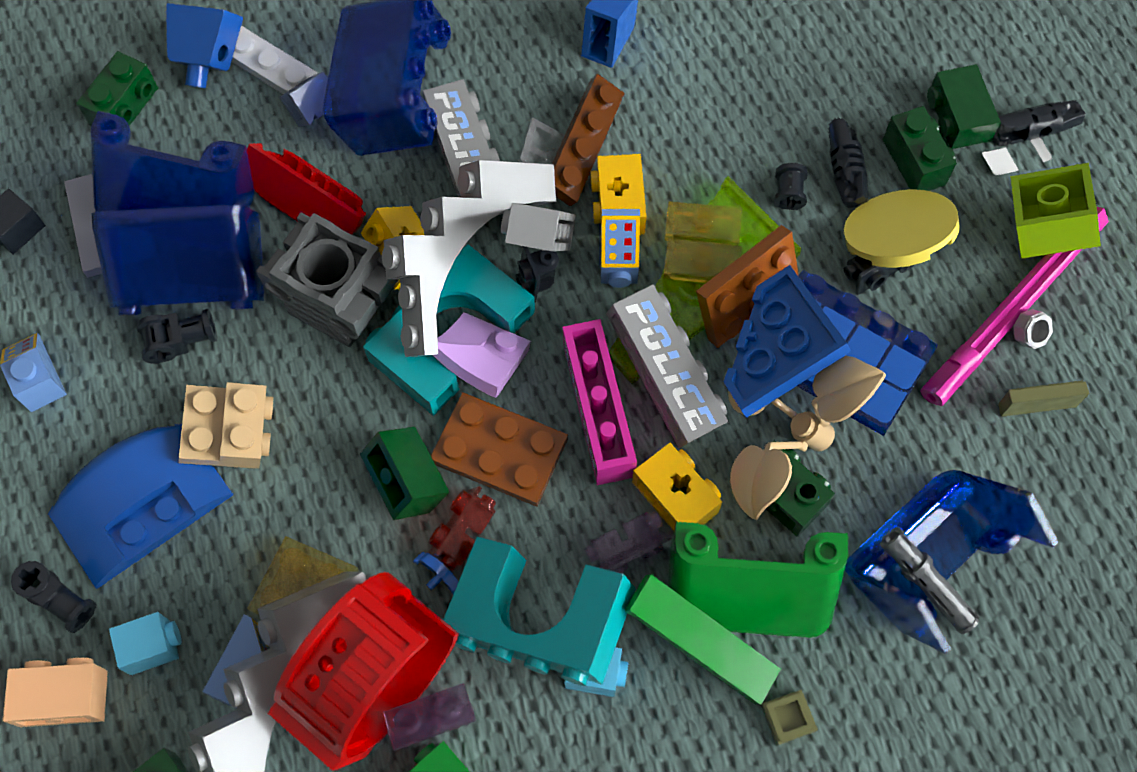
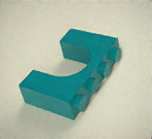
M467 244L454 260L446 277L436 314L449 308H469L481 313L497 327L515 334L535 313V300L532 294ZM399 305L393 312L392 318L382 328H376L370 333L363 348L368 361L434 416L460 390L457 376L432 355L405 357L404 346L401 342V330L403 328L402 307Z
M477 537L443 621L459 633L454 646L473 653L476 647L488 650V656L504 663H511L512 658L525 661L524 666L545 675L548 674L549 669L562 672L561 677L580 686H586L587 681L603 684L627 616V612L624 610L636 590L627 577L621 573L585 564L571 605L560 622L551 629L539 634H518L512 628L509 610L513 594L527 560L512 545Z

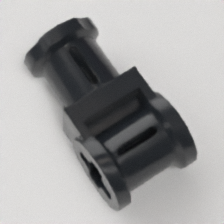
M209 309L202 310L200 315L180 319L176 312L167 315H150L140 319L136 324L138 333L143 337L144 349L141 352L142 359L150 364L170 361L176 356L189 353V344L208 339L210 342H215L218 338L215 323Z
M37 561L22 563L14 570L11 576V586L16 594L26 598L28 602L36 606L43 607L65 623V629L70 633H75L82 629L94 615L97 607L96 602L91 599L83 600L60 582L59 577L54 572L49 571L42 563ZM36 579L41 581L37 588L32 586Z

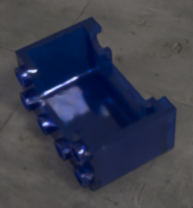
M373 0L345 6L341 11L323 101V112L329 127L358 156L432 145L434 130L438 124L437 115L434 109L430 108L420 95L422 78L425 76L427 48L431 45L435 50L445 49L448 41L451 39L450 25L435 8L432 0Z

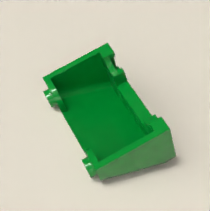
M676 522L670 546L668 587L730 632L807 638L818 637L825 633L832 623L848 557V533L823 532L812 536L804 548L803 564L718 558V541L713 530L699 523Z

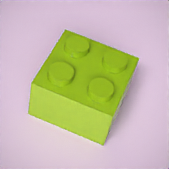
M1089 162L1010 176L1021 259L1101 246L1098 213Z

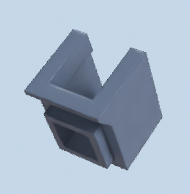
M320 72L310 76L281 95L280 99L297 125L302 127L310 125L314 119H318L336 107L335 101L340 98L338 95L340 90L330 76Z

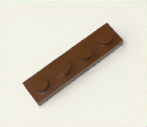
M598 73L590 79L552 162V165H554L556 197L568 206H572L578 201L625 94Z

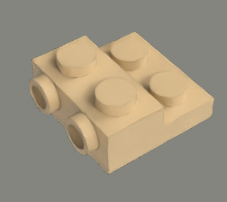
M227 382L226 388L186 385L179 463L259 468L261 456H269L271 433H263L264 419L271 420L273 411V397L266 396L267 386Z

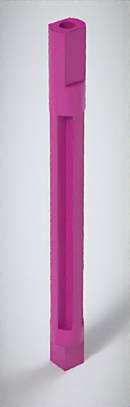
M1097 207L1100 232L1109 221L1105 209ZM1082 249L1045 255L973 335L951 355L921 388L920 392L923 398L929 403L943 406L982 363L987 354L1014 326L1019 315L1026 312Z

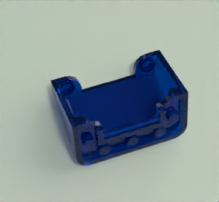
M101 111L97 112L90 131L94 209L102 223L212 250L224 251L236 245L255 196L246 145L229 141L213 142L205 148L200 161L129 145L131 131L128 122L118 115Z
M216 205L91 213L92 230L110 308L118 309V315H141V308L149 307L150 305L208 302L230 303L231 310L253 309V302L264 301V286L256 272L260 265L262 266L260 215L258 212L241 205Z

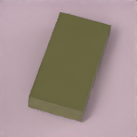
M1083 380L1010 389L998 406L1001 417L1076 408L1089 395L1086 381Z

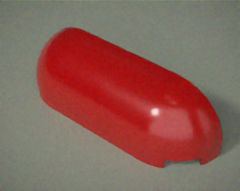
M248 144L245 156L246 173L252 187L264 200L297 222V217L301 212L309 217L315 213L351 235L360 228L366 212L361 208L363 200L357 194L288 150L283 149L281 155L263 150V144Z

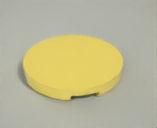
M916 189L893 191L874 197L857 207L849 215L844 225V236L849 252L852 255H858L870 260L873 266L886 268L906 267L930 260V254L938 251L946 244L951 245L959 233V217L954 203L941 194Z

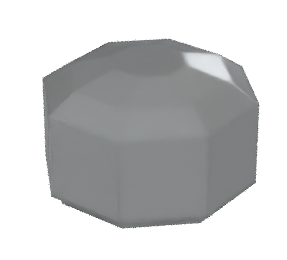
M1033 309L1021 313L1013 326L1015 340L1023 346L1032 349L1046 345L1053 333L1052 318L1041 311Z

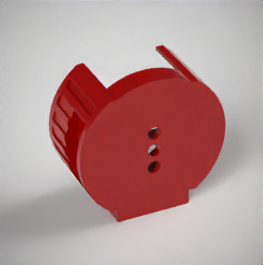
M378 573L357 584L347 592L307 635L284 669L274 693L275 703L267 714L332 771L359 761L368 756L376 743H379L401 721L425 692L450 655L459 633L415 598L411 590L391 573Z

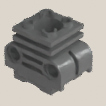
M301 212L297 217V224L283 241L287 252L278 248L264 267L260 265L256 272L264 287L274 296L285 302L284 306L288 308V314L350 348L400 279H386V269L383 266L382 255L377 246L345 232L315 213L309 217Z

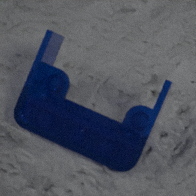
M949 470L934 477L847 559L845 571L852 583L903 634L946 654L951 647L935 622L937 611L933 604L926 600L928 597L913 581H907L901 574V567L880 546L881 539L886 533L894 528H901L909 540L921 552H926L933 559L932 565L946 580L977 550L988 554H1003L1010 551L1022 537L1052 548L1059 542L1032 492L960 470Z

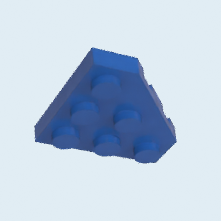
M790 265L756 286L752 298L754 306L750 318L744 321L736 344L738 353L732 368H728L724 379V384L746 418L851 352L845 339Z

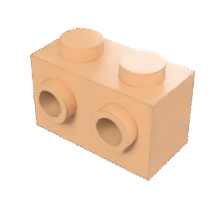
M91 658L67 659L66 665L51 666L52 663L49 661H27L24 664V668L8 669L3 722L18 727L103 722L105 719L108 671L94 664V660Z

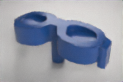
M422 552L413 560L415 564L421 563L436 575L426 584L431 591L443 581L454 595L458 580L442 562L425 552Z

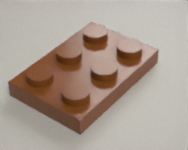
M782 225L696 290L707 338L717 348L729 339L737 336L743 327L744 321L749 320L754 306L752 298L756 286L789 265L799 276L792 231Z
M462 392L431 457L436 466L537 507L568 441V434Z

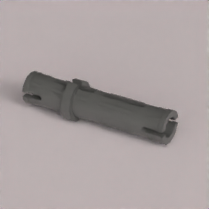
M894 528L886 533L881 539L880 546L901 567V574L907 581H913L960 634L967 633L975 628L980 616L932 565L933 559L926 552H921L909 540L901 528Z

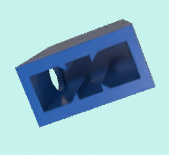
M591 0L585 10L581 57L612 68L634 29L638 0ZM610 26V29L605 35V29Z
M167 3V57L171 62L187 66L186 86L206 89L209 69L227 71L230 68L243 21L242 16L222 9Z

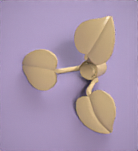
M844 356L816 374L813 381V390L818 397L814 398L811 402L815 414L812 412L798 414L778 398L772 401L773 405L792 418L790 425L791 433L797 441L769 442L764 450L758 446L751 445L743 449L737 456L731 469L730 482L733 495L741 509L749 517L758 520L762 512L784 492L792 475L790 459L779 449H799L805 452L809 447L818 452L826 450L832 444L835 437V431L830 422L843 421L857 412L876 392L886 374L882 370L855 357ZM728 390L731 406L738 413L744 415ZM764 406L763 408H761L760 410L756 411L755 413H753V414L750 415V416H753V415H756V414L762 412V411L765 409L766 406Z

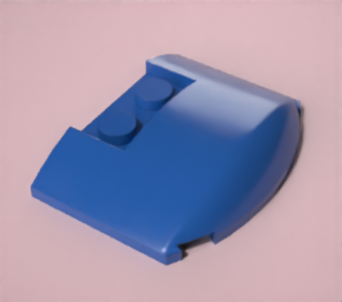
M182 424L146 430L106 449L86 464L61 491L55 505L51 507L48 515L96 589L233 496V493L214 466L179 463Z

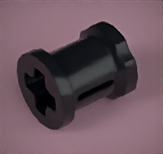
M798 163L779 165L775 171V177L778 180V193L774 196V204L781 209L799 210L806 206L807 196L804 193V181L808 177V170L804 165Z

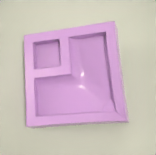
M463 312L458 320L437 338L438 354L433 356L468 384L497 398L527 355L531 341Z

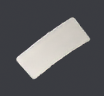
M1041 138L1031 140L1043 162L1052 159ZM1007 148L982 152L994 175L1018 171Z

